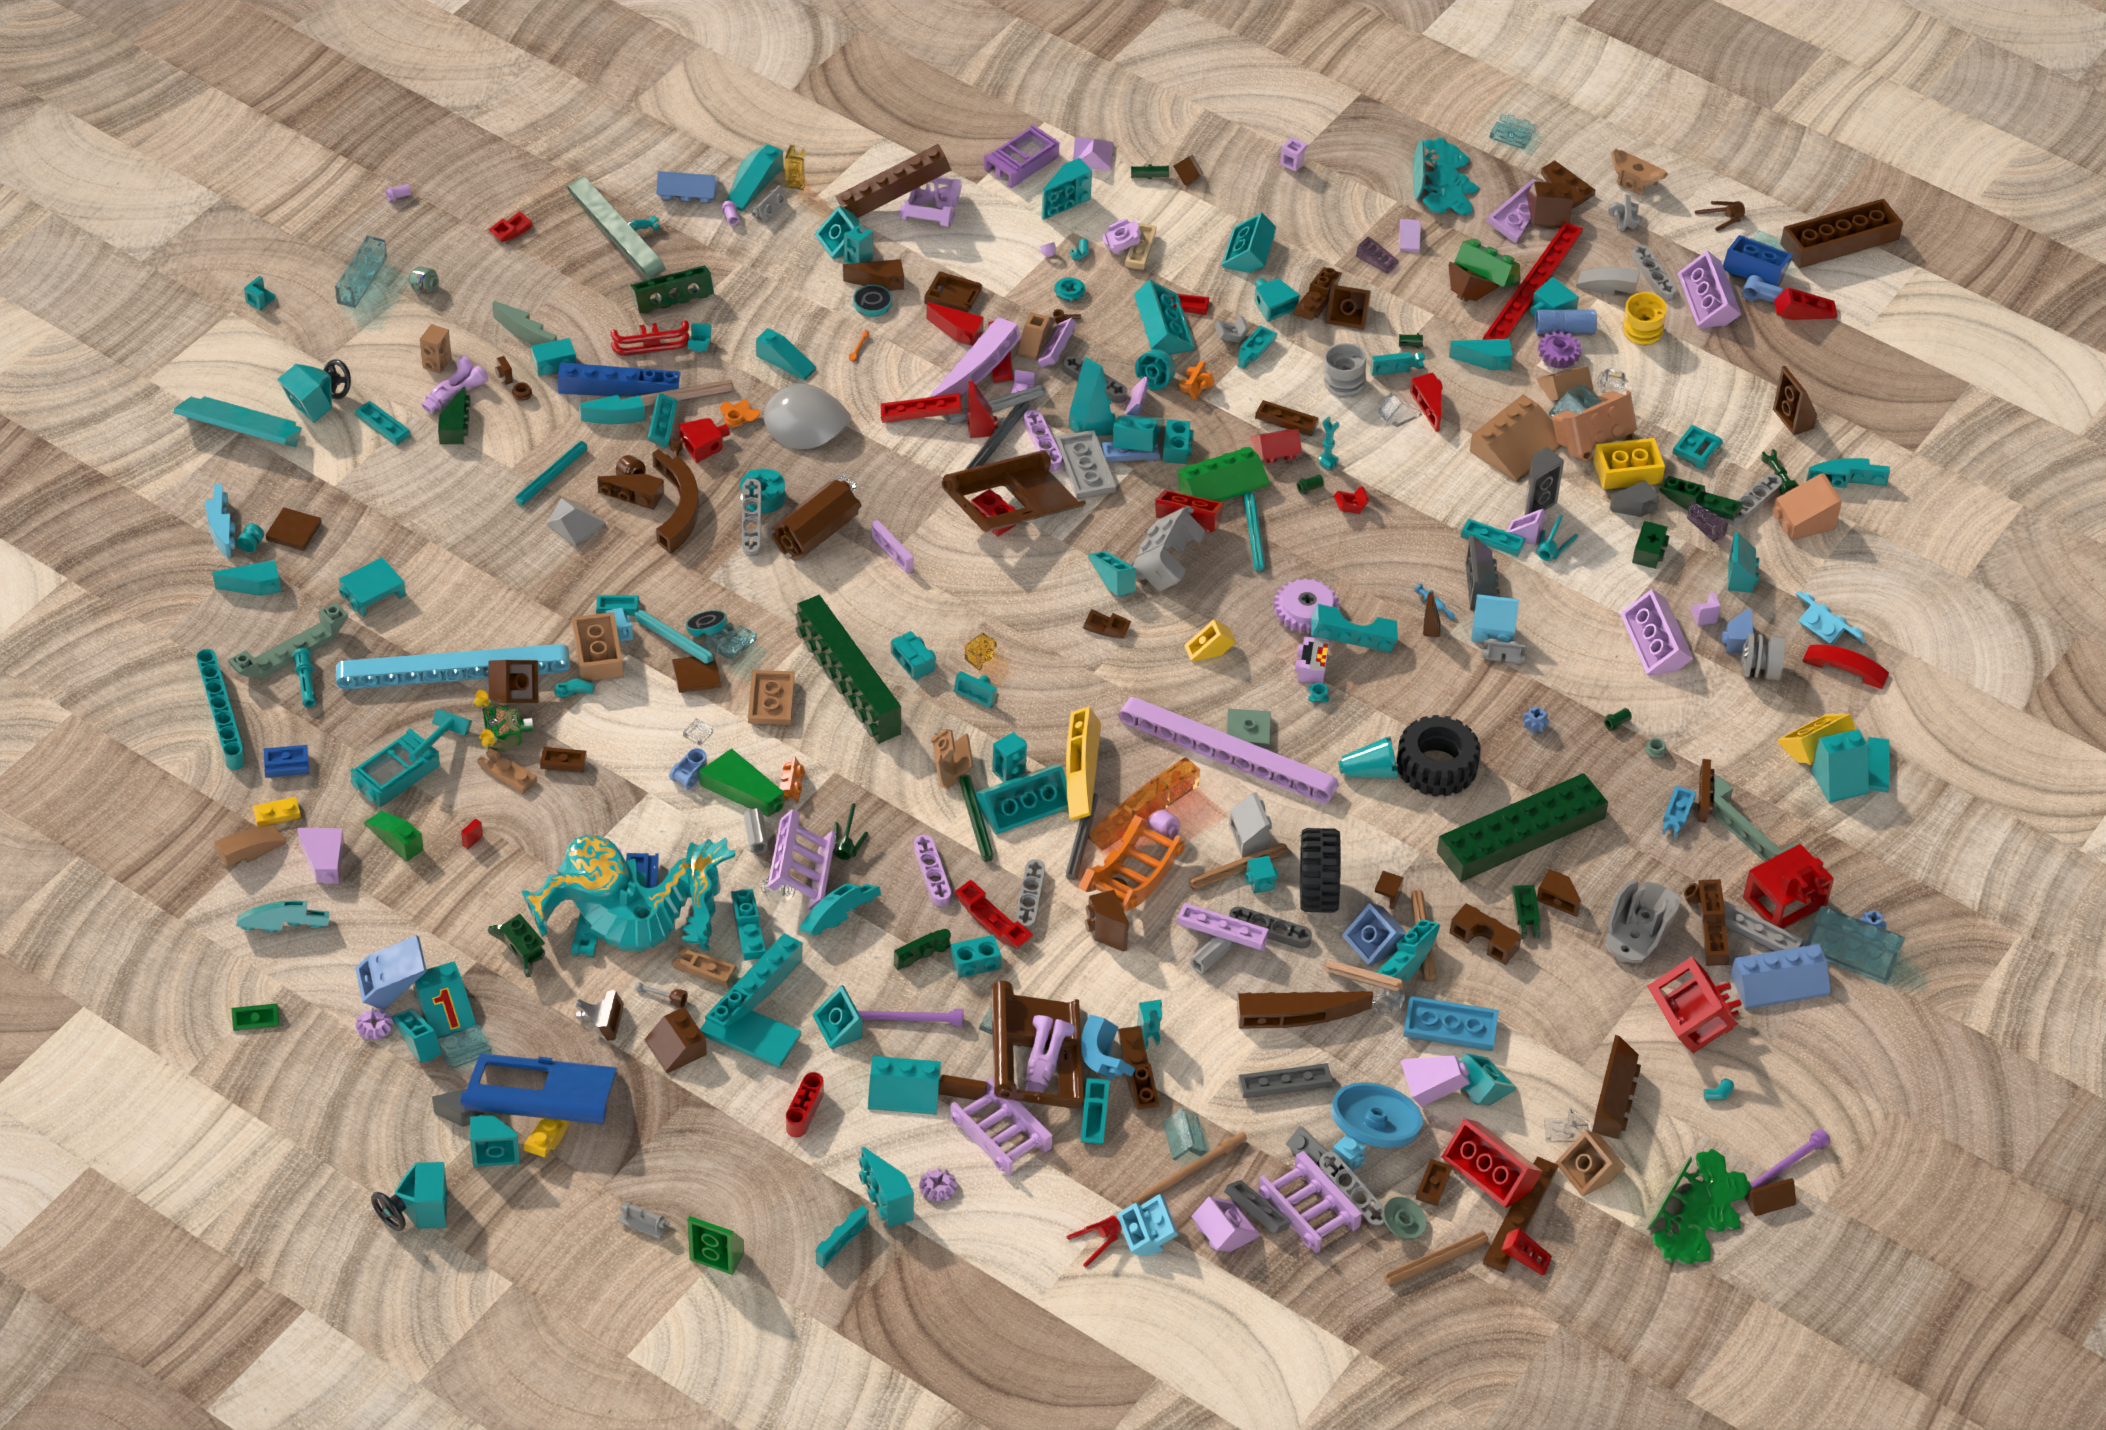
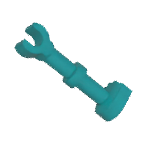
M1329 416L1322 423L1326 437L1323 440L1324 453L1319 456V465L1328 471L1331 468L1334 469L1339 461V458L1332 454V449L1335 447L1334 432L1340 426L1338 421L1332 424L1330 422L1331 417Z

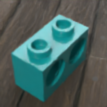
M1166 419L1163 462L1187 464V456H1192L1193 444H1189V442H1193L1194 430H1190L1191 421Z
M1015 732L993 743L992 772L1002 782L1017 778L1026 773L1027 743Z
M994 934L951 944L950 958L958 978L1001 969V952Z

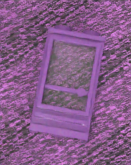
M1032 124L1030 128L991 154L984 155V170L987 172L995 167V176L997 178H1001L1003 172L1009 175L1008 187L1013 188L1058 158L1060 142Z

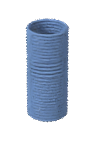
M1595 309L1536 310L1535 332L1537 335H1544L1546 333L1552 335V331H1555L1557 334L1563 331L1564 335L1568 333L1572 335H1595L1597 330V313Z

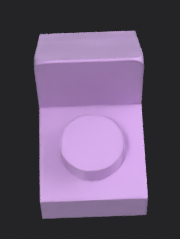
M1400 219V251L1419 252L1421 229L1419 220Z
M1015 370L1011 394L1034 387L1037 373Z

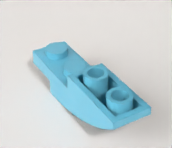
M214 484V499L205 500L209 531L221 553L226 558H231L232 549H235V537H232V534H236L235 522H231L227 507H224V505H228V493L223 491L222 484Z

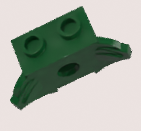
M520 913L503 925L489 926L488 933L507 945L510 951L523 964L526 978L531 977L533 963L542 960L545 956V950L542 948L545 942Z

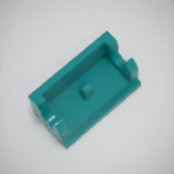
M858 225L849 232L846 231L844 233L845 263H862L873 260L872 230L867 229L863 233H858L861 230V226Z
M1161 999L1140 1002L1138 1006L1137 1026H1141L1146 1049H1148L1147 1039L1150 1037L1155 1039L1156 1045L1160 1044Z

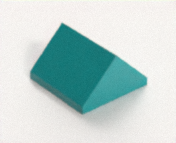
M841 985L812 1014L831 1049L862 1039V1018L845 986Z

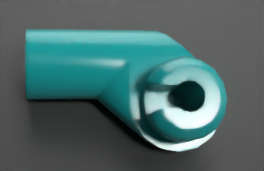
M1081 239L1079 241V248L1074 247L1075 251L1073 249L1070 250L1069 254L1073 260L1079 261L1089 254V241L1087 239Z
M1725 1078L1721 1080L1716 1089H1704V1100H1726L1734 1090L1733 1081Z

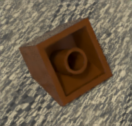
M1534 181L1527 194L1532 226L1561 228L1565 221L1570 223L1573 204L1570 184Z
M538 660L488 661L489 699L498 704L539 703Z
M1115 890L1090 895L1088 905L1086 906L1088 917L1085 920L1087 932H1091L1095 941L1122 952L1127 951L1129 922Z
M685 1007L665 1015L645 1038L646 1044L666 1073L707 1055L706 1038Z

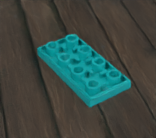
M752 1010L726 1028H722L708 1020L700 1028L705 1038L777 1068H781L801 1037L800 1030Z

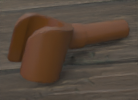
M1061 309L1053 311L1057 324L1070 318L1081 319V314L1068 315L1064 314V311Z
M673 437L670 439L671 450L674 453L673 459L679 456V451L683 449L682 437H680L678 442L673 441Z

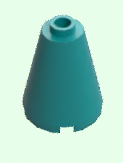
M1391 736L1342 756V761H1338L1340 774L1345 773V777L1398 778Z

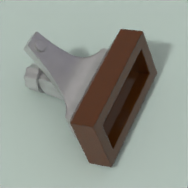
M616 990L607 991L605 999H602L598 1004H589L578 999L575 1005L580 1009L576 1012L577 1020L594 1022L599 1033H602L607 1041L615 1040L624 1003Z

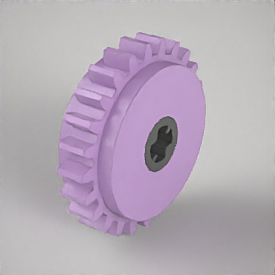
M1306 578L1304 580L1296 579L1295 582L1289 581L1288 586L1282 585L1281 590H1277V595L1274 597L1273 610H1275V616H1279L1278 621L1284 622V627L1289 626L1292 631L1297 630L1299 633L1307 632V634H1310L1311 616L1317 604L1335 607L1340 610L1339 597L1335 596V590L1330 591V586L1323 585L1322 581L1317 582L1315 579L1307 580Z

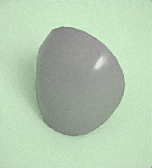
M805 383L792 384L777 392L771 397L764 411V422L770 435L781 445L800 450L815 448L834 439L851 420V414L837 399L823 389Z

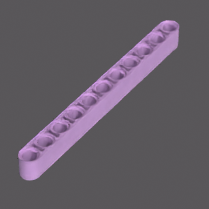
M1130 697L1118 714L1120 721L1128 726L1321 803H1328L1339 786L1338 780L1327 773L1135 697Z

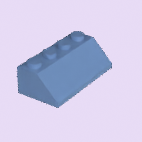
M1820 944L1734 959L1731 976L1745 1009L1827 996L1831 993L1827 961Z

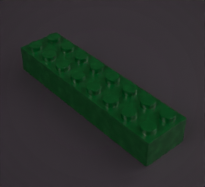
M820 594L797 603V613L795 615L798 625L796 627L798 637L800 639L803 638L810 653L813 652L816 656L818 665L823 666L829 680L834 681L839 694H843L846 698L849 708H853L858 720L865 724L868 734L874 737L878 744L901 735V705Z
M1582 773L1440 835L1437 854L1456 878L1462 882L1605 819L1608 801L1586 774Z

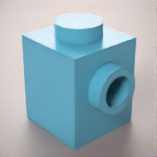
M1346 1134L1333 1146L1332 1152L1336 1153L1353 1172L1364 1163L1366 1146Z

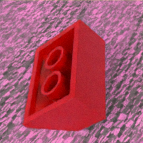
M1164 490L1155 501L1156 518L1161 519L1189 506L1194 509L1190 515L1204 528L1205 532L1212 533L1220 526L1224 503Z

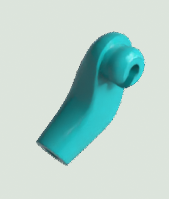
M571 679L565 683H558L555 686L554 694L558 698H565L577 693L594 694L595 683L581 679Z

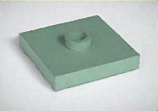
M1228 709L1227 734L1261 748H1269L1271 711Z

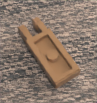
M492 748L486 751L490 760L485 757H480L477 760L479 766L489 772L491 776L521 794L526 792L537 781L536 775L506 757L501 756L498 751Z
M681 948L678 952L680 958H675L671 963L673 968L681 972L690 973L726 988L737 973L736 965L686 948Z

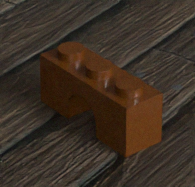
M1467 903L1451 919L1450 934L1467 944L1474 937H1486L1489 939L1487 955L1504 965L1520 949L1521 934Z

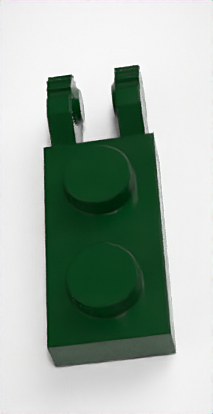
M1535 885L1512 886L1517 925H1519V934L1522 935L1521 939H1526V925H1533L1534 939L1540 938V914Z
M943 928L895 949L893 965L897 970L911 966L922 958L930 957L935 951L944 952L950 947L951 932Z

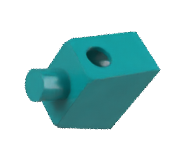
M1552 277L1534 293L1533 307L1530 308V312L1535 317L1536 310H1576L1579 296Z
M1260 278L1255 283V304L1267 322L1293 312L1299 303V293L1281 279L1267 282L1264 278Z

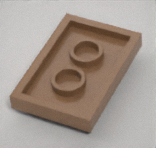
M752 670L748 724L791 725L795 671Z

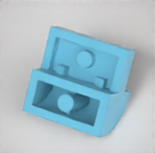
M1161 1194L1141 1206L1138 1203H1134L1117 1214L1130 1251L1135 1255L1149 1256L1164 1250L1163 1244L1179 1235L1165 1197Z

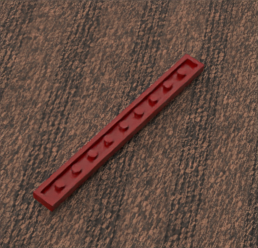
M1565 221L1485 333L1483 340L1509 338L1532 305L1534 293L1552 277L1582 235L1583 228Z

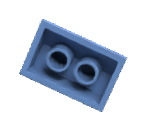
M658 171L656 194L661 195V199L672 200L673 196L680 197L681 201H692V198H699V202L711 203V199L716 200L720 177L716 175Z

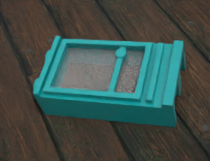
M410 728L406 731V734L358 767L350 769L351 784L356 790L363 792L370 802H374L379 807H382L440 766L439 751L431 746L415 762H411L408 758L409 755L425 740Z

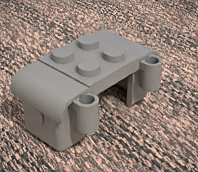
M1186 506L1157 520L1148 529L1146 539L1140 544L1136 560L1130 564L1136 568V578L1140 580L1146 578L1157 591H1163L1180 583L1186 571L1167 551L1171 545L1176 551L1182 553L1188 542L1195 540L1200 544L1205 535L1204 528L1190 515L1194 511L1193 508Z

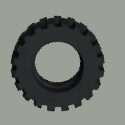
M1433 715L1431 718L1425 716L1420 718V721L1415 720L1403 730V734L1399 739L1396 761L1398 772L1402 775L1401 778L1405 783H1410L1409 786L1411 788L1420 790L1422 794L1426 795L1429 793L1435 797L1439 795H1444V797L1450 796L1451 793L1457 794L1463 788H1468L1476 778L1481 754L1478 737L1468 725L1464 726L1462 721L1458 719L1452 720L1449 716L1444 718L1439 717V715ZM1435 750L1450 754L1454 759L1436 761L1426 757L1423 753Z
M1305 828L1301 832L1300 909L1304 912L1334 913L1339 910L1340 831L1335 828Z

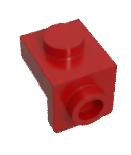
M1359 486L1354 494L1337 491L1333 496L1339 510L1343 512L1360 514L1369 502V497L1363 486Z

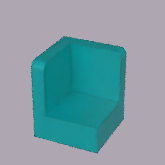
M258 276L244 287L246 303L260 311L276 299L274 293L264 288V280L261 276Z

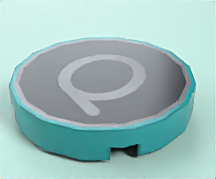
M866 285L854 293L853 306L857 312L860 313L861 311L866 316H880L891 308L892 295L883 286Z
M719 610L698 613L687 620V633L695 637H700L701 633H706V635L716 634L727 626V615Z

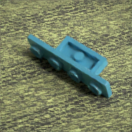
M1797 591L1796 596L1809 607L1798 620L1801 625L1832 646L1843 632L1864 645L1866 642L1862 636L1864 633L1859 628L1848 626L1847 621L1840 615L1835 617L1830 613L1831 610L1826 605L1815 603V598L1809 593L1805 592L1803 594Z

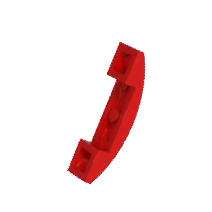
M1809 645L1802 660L1804 663L1823 668L1824 664H1828L1864 677L1862 683L1879 689H1883L1889 676V672L1872 659L1852 650L1832 645Z
M971 879L955 891L958 900L969 914L992 935L994 934L995 938L1006 945L1018 949L1033 937V934L1018 920L1013 923L987 900L986 892Z

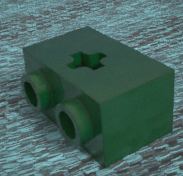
M1648 521L1643 522L1634 549L1632 563L1656 569L1658 561L1662 562L1665 550L1663 547L1667 548L1670 536L1666 535L1667 526Z

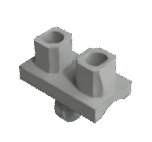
M1625 194L1622 203L1614 202L1608 208L1609 215L1618 221L1619 231L1623 232L1626 227L1635 229L1640 222L1639 217L1635 216L1639 210V204L1631 202V195Z

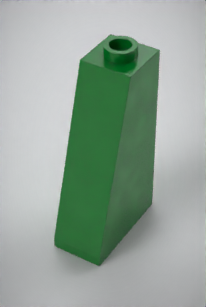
M732 748L699 770V781L703 788L749 809L758 808L767 817L775 812H779L784 806V791Z

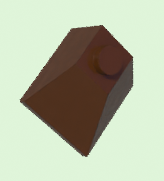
M1449 262L1451 290L1457 294L1458 299L1466 302L1468 299L1477 301L1499 287L1498 284L1454 262Z
M1332 284L1325 323L1364 330L1372 291Z

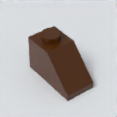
M1549 869L1539 886L1537 901L1577 917L1581 899L1570 877Z

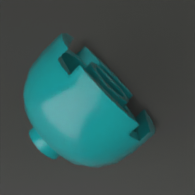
M1153 349L1143 353L1136 360L1137 378L1140 377L1141 380L1147 377L1148 389L1158 391L1166 387L1174 379L1176 372L1175 362L1167 352Z

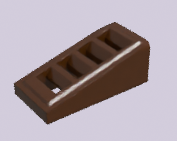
M1429 592L1427 595L1423 634L1424 636L1439 637L1441 621L1434 594Z

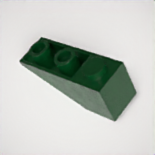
M466 387L460 389L439 415V444H464V438L468 436V424L466 422H469V409L467 407H470V395H466Z

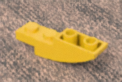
M542 1118L525 1141L524 1151L545 1158L551 1149H556L571 1121Z

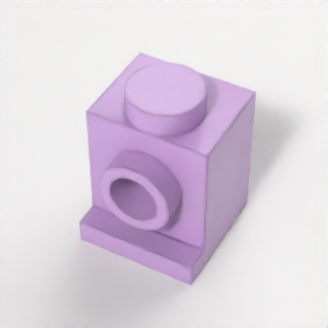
M1291 137L1281 147L1280 165L1296 172L1304 164L1305 149L1308 144Z

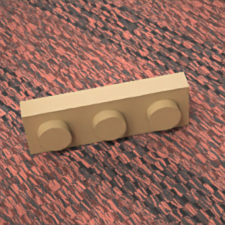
M1138 223L1141 229V241L1135 246H1130L1125 260V267L1144 270L1156 235L1157 226Z

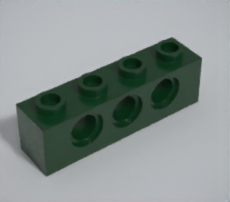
M705 265L630 285L634 307L639 313H650L653 309L668 308L672 304L687 303L691 299H702L710 294H714L711 272ZM695 283L692 288L688 289L690 284ZM676 288L674 293L669 294L671 289ZM657 293L655 298L650 299L652 294Z

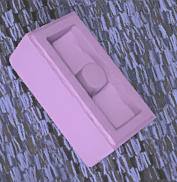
M1144 377L1133 387L1125 414L1141 415L1148 389L1147 377Z

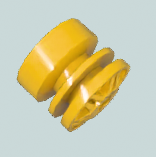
M1640 292L1632 295L1627 300L1623 333L1631 342L1649 345L1654 344L1662 337L1667 305L1660 296L1650 292Z

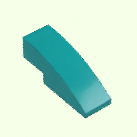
M618 395L579 404L581 421L599 424H626L645 421V406L640 395L620 400Z
M1087 1078L1080 1143L1104 1144L1110 1080Z

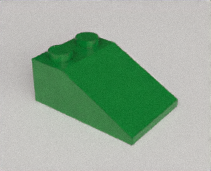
M689 1216L687 1219L689 1260L733 1275L744 1255V1239L732 1230Z

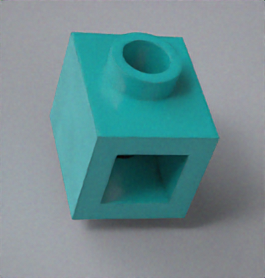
M1264 856L1248 859L1245 878L1247 885H1251L1253 893L1275 890V883L1279 876L1276 867H1273L1270 857Z

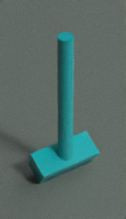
M437 708L432 724L440 727L409 755V760L415 762L448 730L465 736L470 732L472 720Z

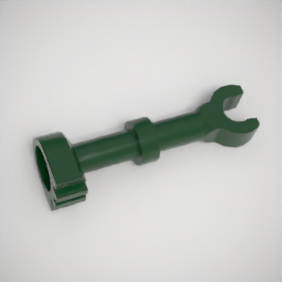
M1771 450V456L1767 455L1764 451L1762 452V462L1770 465L1775 471L1774 474L1782 479V485H1780L1779 489L1781 495L1799 486L1795 480L1789 479L1786 469L1778 463L1776 450Z

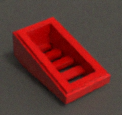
M1520 1228L1507 1234L1501 1249L1508 1256L1540 1275L1546 1274L1552 1258L1546 1250Z

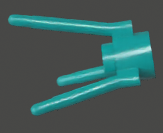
M1562 514L1558 516L1546 541H1544L1546 531L1542 530L1539 546L1536 549V553L1542 560L1550 561L1552 558L1557 559L1559 554L1578 537V534H1574L1557 550V544L1553 541V538L1562 520Z

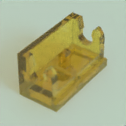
M794 145L789 146L785 156V187L804 191L806 181L804 170L805 149H802L800 154H795Z

